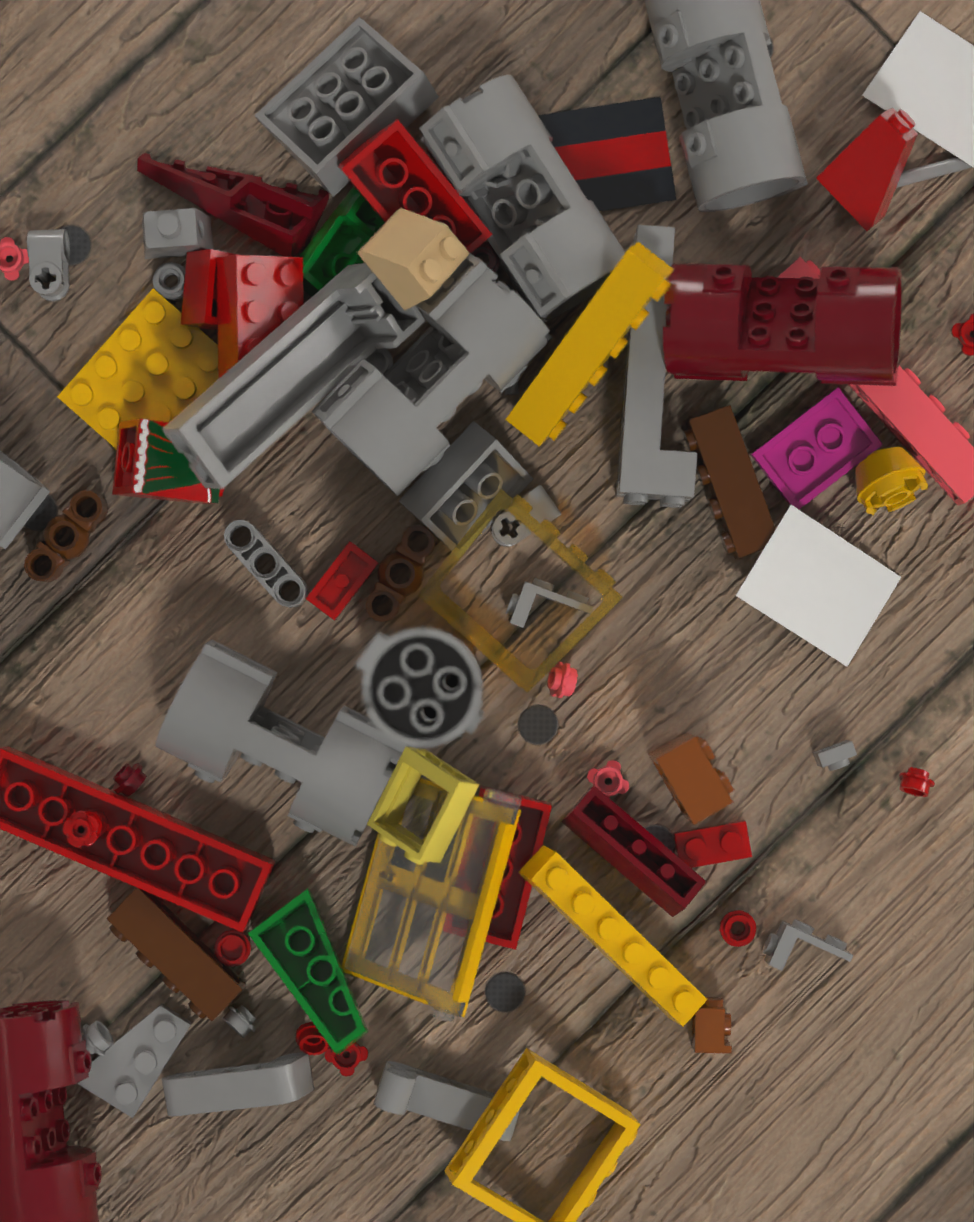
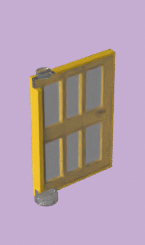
M421 777L398 824L425 841L449 792L433 781ZM488 788L485 790L484 797L474 795L440 863L424 862L423 865L416 864L404 857L405 851L402 848L388 845L376 837L341 965L343 971L434 1007L432 1016L437 1019L453 1022L455 1016L465 1017L521 812L519 808L522 798Z

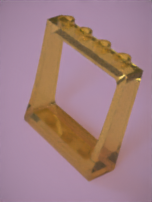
M501 489L420 591L418 597L521 689L528 693L623 597L612 588L616 581L601 568L595 573L585 564L589 557L573 543L567 548L557 539L561 532L546 519L539 523L529 513L533 510V507L518 494L512 499ZM502 510L513 516L602 597L600 605L535 669L527 668L441 590L444 580L494 516Z

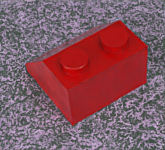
M213 249L187 252L181 325L218 330L217 258L238 254Z

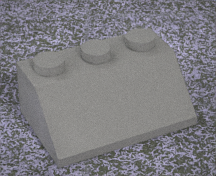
M473 421L444 452L442 459L437 464L431 466L399 502L460 558L525 489L533 478L496 438Z

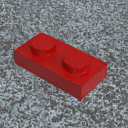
M349 541L305 599L336 621L379 563Z
M745 820L673 833L677 856L690 868L752 857Z

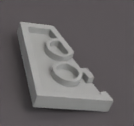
M160 1004L113 1045L104 1051L105 1055H99L94 1059L89 1077L77 1084L133 1118L193 1022L164 1004Z

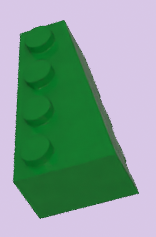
M307 888L250 931L248 935L335 1054H340L368 1033V1029L312 892Z

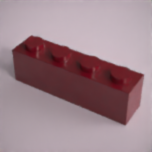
M592 786L561 821L672 917L686 909L707 882L596 786Z

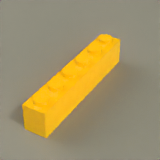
M639 241L630 247L505 420L539 447L548 438L555 441L567 426L563 419L570 411L575 414L587 399V396L583 394L587 386L591 384L595 387L608 371L603 366L610 356L616 359L629 341L624 336L632 327L636 331L650 314L645 309L652 298L658 302L671 286V283L666 279L674 269Z
M543 845L518 872L668 1018L684 1027L708 1000L556 851Z

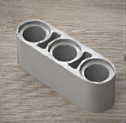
M234 520L229 523L224 531V542L234 555L280 605L289 608L302 605L308 596V586L292 566L252 523L245 520ZM240 527H247L251 532V540L244 547H238L233 542V534ZM264 554H271L276 561L275 569L269 574H262L257 568V561ZM295 581L300 587V595L296 600L288 602L282 597L281 589L286 582Z

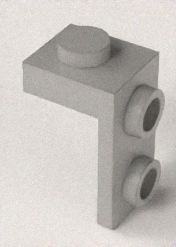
M534 578L532 584L524 583L520 596L512 594L505 614L512 616L510 624L524 628L536 595L587 614H592L594 607L587 605L589 598L568 590L565 597L552 592L555 585Z
M794 919L792 925L782 920L777 933L769 935L763 948V953L767 954L764 959L766 963L781 971L797 938L851 962L854 955L845 950L846 942L827 934L825 940L812 934L814 931L813 927L797 919Z

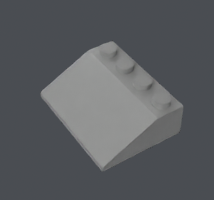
M358 17L254 116L298 163L334 197L350 182L337 167L339 163L362 143L396 119L406 129L439 96L422 70L362 18Z

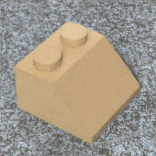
M403 208L398 209L357 252L404 311L432 297L470 254L446 224Z

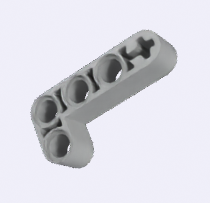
M303 1052L283 1055L268 1063L183 1072L162 1078L168 1116L281 1105L299 1100L314 1090L309 1055Z
M386 1061L373 1104L377 1108L393 1114L404 1115L406 1110L471 1131L495 1093L399 1062ZM521 1108L499 1140L511 1141Z

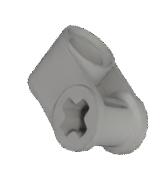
M66 229L30 230L27 233L30 285L34 291L47 301H59L67 295L70 286V241ZM52 275L56 279V281L50 282L49 288L47 289L43 285V283L49 282L50 276Z
M539 485L517 500L512 507L495 519L491 527V534L499 545L504 547L513 546L531 533H536L562 514L543 486ZM505 520L507 524L514 522L517 525V528L514 530L515 538H512L510 535L503 537L499 531L503 528L501 521Z

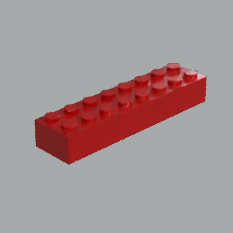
M12 747L0 748L1 830L242 933L247 929L276 860L122 794H117L115 791ZM86 811L89 815H93L98 819L100 824L98 839L91 846L83 845L77 848L68 843V837L63 833V824L66 819L71 818L72 813ZM79 826L78 831L80 833H83L85 831V828L83 826Z

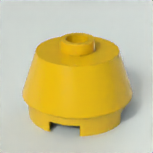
M902 447L876 450L869 454L855 468L857 501L864 505L866 512L870 515H874L876 512L875 508L886 506L888 512L902 508L916 500L914 492L919 488L927 490L928 484L924 477L926 471Z

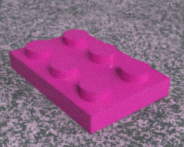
M838 387L750 456L789 506L793 505L797 509H801L883 444Z

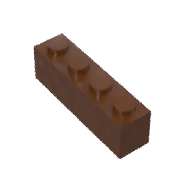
M731 405L688 420L686 423L688 429L683 431L684 439L689 451L696 450L700 461V464L696 465L697 475L702 486L708 484L713 498L708 499V504L715 520L721 519L725 532L721 533L720 537L726 553H733L734 558L738 559L763 550L776 529Z
M136 888L107 918L112 924L109 927L111 932L122 942L129 940L138 949L136 952L137 957L149 968L155 966L164 974L162 980L166 986L175 993L181 991L190 1000L188 1006L202 1019L207 1016L213 1021L247 985L228 966L222 964L217 959L215 953L166 905L149 892Z

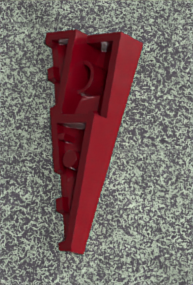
M143 153L137 160L138 172L284 257H295L309 244L329 201L330 193L321 189L318 195L298 191L297 185L287 183L285 188L264 183L262 177L208 166L206 172L186 168L185 161L175 159L173 165L160 163L152 160L150 154Z

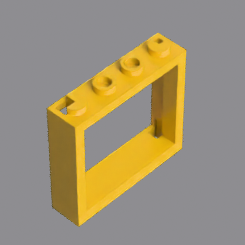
M526 1048L444 1171L452 1185L515 1222H544L473 1179L542 1076L615 1121L548 1221L576 1222L583 1210L589 1207L595 1200L597 1189L605 1177L610 1176L615 1170L617 1159L625 1147L631 1145L635 1140L641 1124L627 1109Z

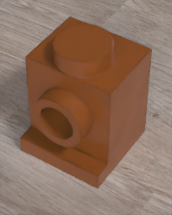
M706 997L708 1000L692 1017L691 1047L695 1053L732 1054V1046L728 1040H725V1036L731 1035V1014L725 1013L723 998Z

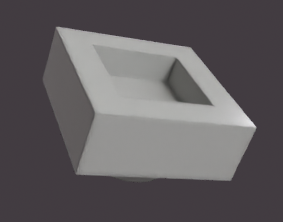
M845 740L814 751L813 755L817 766L822 768L828 766L829 771H833L849 765L848 758L856 756L857 753L853 742Z

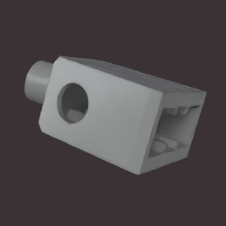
M187 208L143 212L142 228L145 259L187 256V252L213 249L211 217L198 209Z

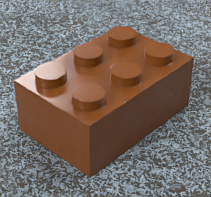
M685 732L648 754L683 816L693 825L733 803L729 794L734 791V788L723 771L717 770L716 767L713 768L710 761L715 759V755L705 739Z

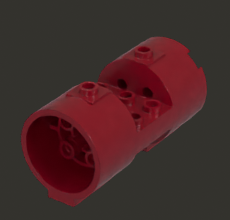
M687 263L671 265L674 270L667 278L671 286L665 292L664 304H667L666 327H663V352L667 373L674 374L675 379L747 381L749 371L816 373L817 379L821 380L822 384L896 386L902 315V276L900 268L821 267L819 279H814L812 277H752L749 265Z
M45 1000L12 1004L13 1006L0 1008V1222H99L96 1190L99 1189L102 1170L100 1164L96 1161V1151H92V1149L84 1146H67L70 1136V1125L68 1120L64 1118L63 1105L67 1098L66 1086L77 1084L88 1078L92 1065L91 1054L86 1050V1040L82 1039L79 1002H73L69 1006V1000Z

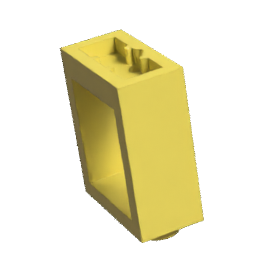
M406 746L367 825L378 832L377 838L382 842L402 848L405 851L403 855L408 860L419 865H423L424 862L440 863L480 784L428 750ZM422 775L449 792L425 841L398 824Z

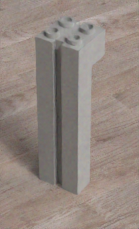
M638 225L633 237V245L639 241L671 267L673 264L675 227ZM664 294L658 302L653 298L645 309L650 314L636 331L631 327L627 332L626 339L629 342L626 345L616 497H623V504L645 505V503H648V499L660 500L661 507L682 508L685 502L694 498L697 452L660 450L666 368L663 352V327H666L667 304H664Z
M366 263L348 265L163 427L162 430L178 452L184 453L191 462L188 464L205 488L223 489L335 388L363 358L367 359L376 349L397 348L425 322V319L416 305L404 311Z

